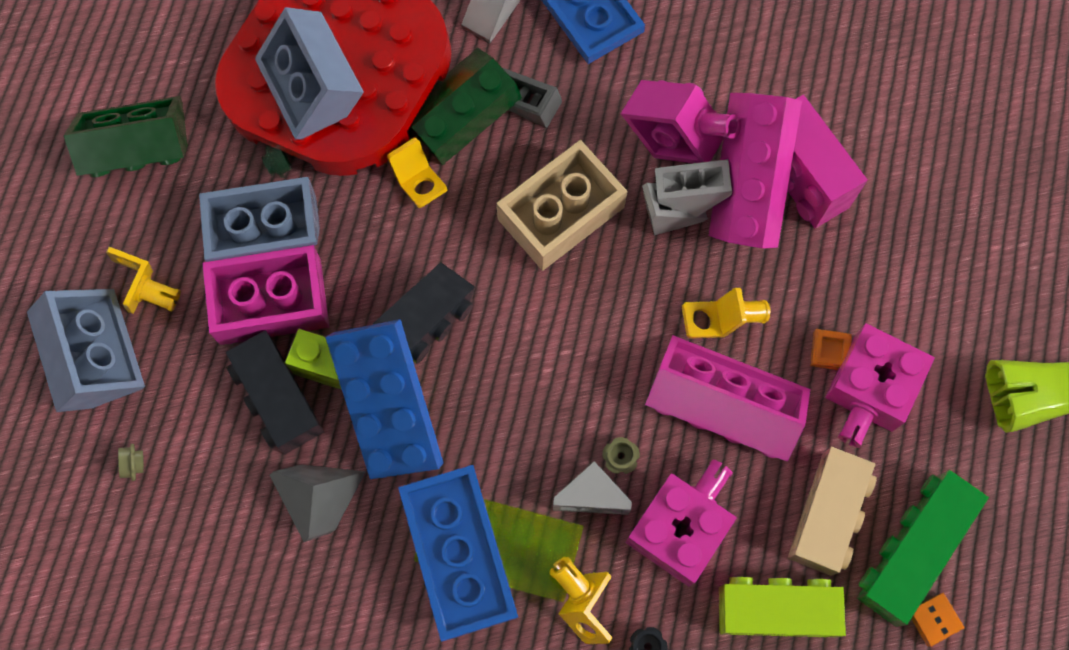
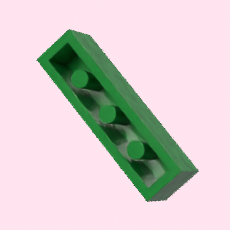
M947 470L938 476L932 474L926 480L920 490V493L924 495L917 507L911 505L900 520V524L904 527L897 537L892 535L885 542L879 552L883 559L876 569L870 567L858 584L862 590L856 599L895 627L908 625L989 499L987 495L951 470Z

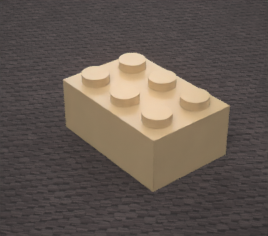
M579 140L497 202V218L539 268L544 271L625 207L628 191L582 140Z

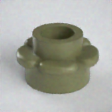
M618 437L613 439L611 444H606L602 456L606 460L605 465L609 471L615 474L620 472L628 474L637 467L636 461L640 457L638 447L627 438ZM623 453L625 458L619 459L617 455Z
M133 443L130 444V447L119 448L118 450L119 478H131L132 481H135L136 473H144L143 450L135 451Z

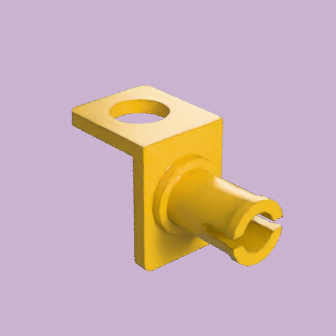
M416 137L387 155L398 184L418 208L424 207L447 191L444 182L429 166L420 141ZM431 181L434 183V187L429 193L418 194L415 192V188L420 182Z
M108 247L106 252L111 261L138 271L123 302L127 312L134 314L138 303L142 300L166 308L171 312L175 309L176 304H174V301L178 302L181 290L151 280L153 270L148 261Z
M733 288L717 301L685 302L682 305L686 335L690 339L726 337L745 323L768 322L771 313L769 303L766 300L743 301L741 288ZM695 311H703L709 316L710 326L708 329H700L695 325L693 321Z
M562 557L553 564L554 568H551L549 571L551 577L555 578L569 594V598L558 614L585 644H609L612 636L590 611L611 579V575L608 572L582 575L569 557ZM579 623L590 626L596 634L586 631Z

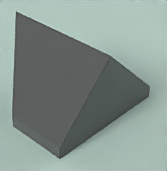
M300 464L273 471L270 477L302 540L307 542L331 534L336 530L366 471Z

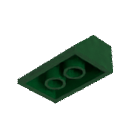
M476 48L447 73L444 82L439 80L435 83L410 128L438 161L444 165L514 106L517 101L521 100L522 97L515 81L498 62L480 48Z
M181 96L77 113L63 135L77 176L89 174L90 177H100L110 173L111 170L124 168L125 171H135L142 169L146 164L159 162L160 165H171L184 158L188 147Z

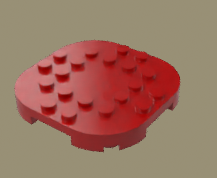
M259 0L220 60L215 80L216 94L222 110L232 125L248 141L256 145L260 141L309 162L316 171L338 176L358 174V169L376 164L377 167L388 162L387 155L408 142L410 137L407 131L437 80L444 82L451 63V43L444 19L431 0ZM285 7L322 12L364 91L346 118L301 140L294 138L255 60L256 55Z

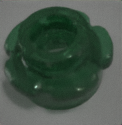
M267 146L265 150L266 155L262 156L265 167L271 176L277 173L281 178H284V173L292 170V165L286 153Z

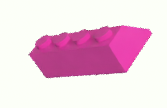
M730 93L727 114H736L737 118L740 119L741 126L735 138H723L720 160L728 159L732 195L713 206L708 236L728 243L762 249L778 247L802 104L801 100L754 93Z
M672 335L645 405L654 408L660 414L672 415L687 421L697 429H707L722 435L732 443H742L757 449L767 457L779 458L788 462L805 427L811 389Z

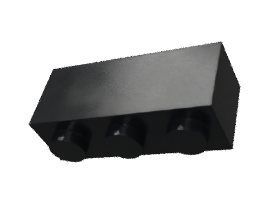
M440 262L373 324L401 319L413 362L418 364L427 355L430 345L435 340L441 342L448 335L453 322L457 319L463 321L473 307V303L470 300L475 286Z
M266 330L226 352L232 363L226 366V369L237 386L240 384L244 385L248 395L243 397V400L253 417L260 415L265 427L260 429L271 449L277 446L280 451L287 454L324 433L290 369L285 364L280 351Z

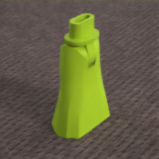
M990 360L988 363L985 378L998 427L1003 429L1005 433L1018 431L1069 414V362L1038 363Z

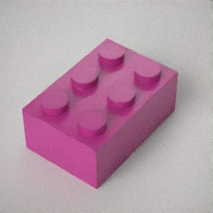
M803 94L796 98L801 100L802 104L787 193L789 192L797 203L796 207L800 216L804 220L810 221L816 229L849 209L868 179Z
M314 245L202 263L209 333L220 345L244 342L265 330L270 337L297 333L298 329L311 331L330 328L321 259Z

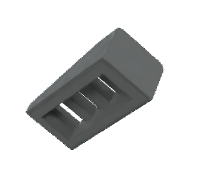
M503 68L515 81L517 87L522 88L520 91L522 99L517 101L509 111L547 128L562 103L557 87ZM534 94L530 103L527 104L526 102L529 99L530 95Z

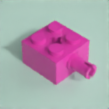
M641 80L620 113L654 158L692 164L710 162L721 145L723 138H735L741 126L740 119L737 118L736 114H719L713 110L704 97L702 89L693 83L682 84L663 80Z
M866 323L854 336L849 351L825 396L826 399L851 411L838 438L846 443L847 439H851L848 444L849 446L861 448L862 441L871 422L891 432L903 425L908 418L935 357ZM879 375L881 376V380L883 381V383L878 380Z
M714 459L711 460L710 465L695 487L688 485L671 473L625 542L688 587L695 584L737 519L736 516L719 506L715 501V498L733 472L725 466L718 477L715 478L714 475L722 463ZM681 522L687 526L685 532L688 535L684 534L681 538H677L674 535L676 528L672 524L678 525Z

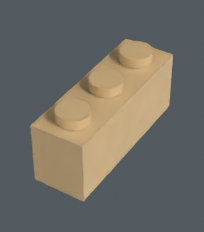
M832 446L822 454L787 559L830 576L840 573L841 569H847L853 555V548L849 547L853 532L856 534L859 532L865 518V512L861 511L864 497L869 498L876 484L877 477L872 475L875 463Z

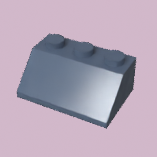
M285 7L256 55L255 60L294 138L301 140L346 118L364 91L322 12Z
M309 177L199 194L204 259L206 262L318 244L320 225L317 200Z
M114 289L45 291L27 311L56 412L92 409L142 390L145 387Z

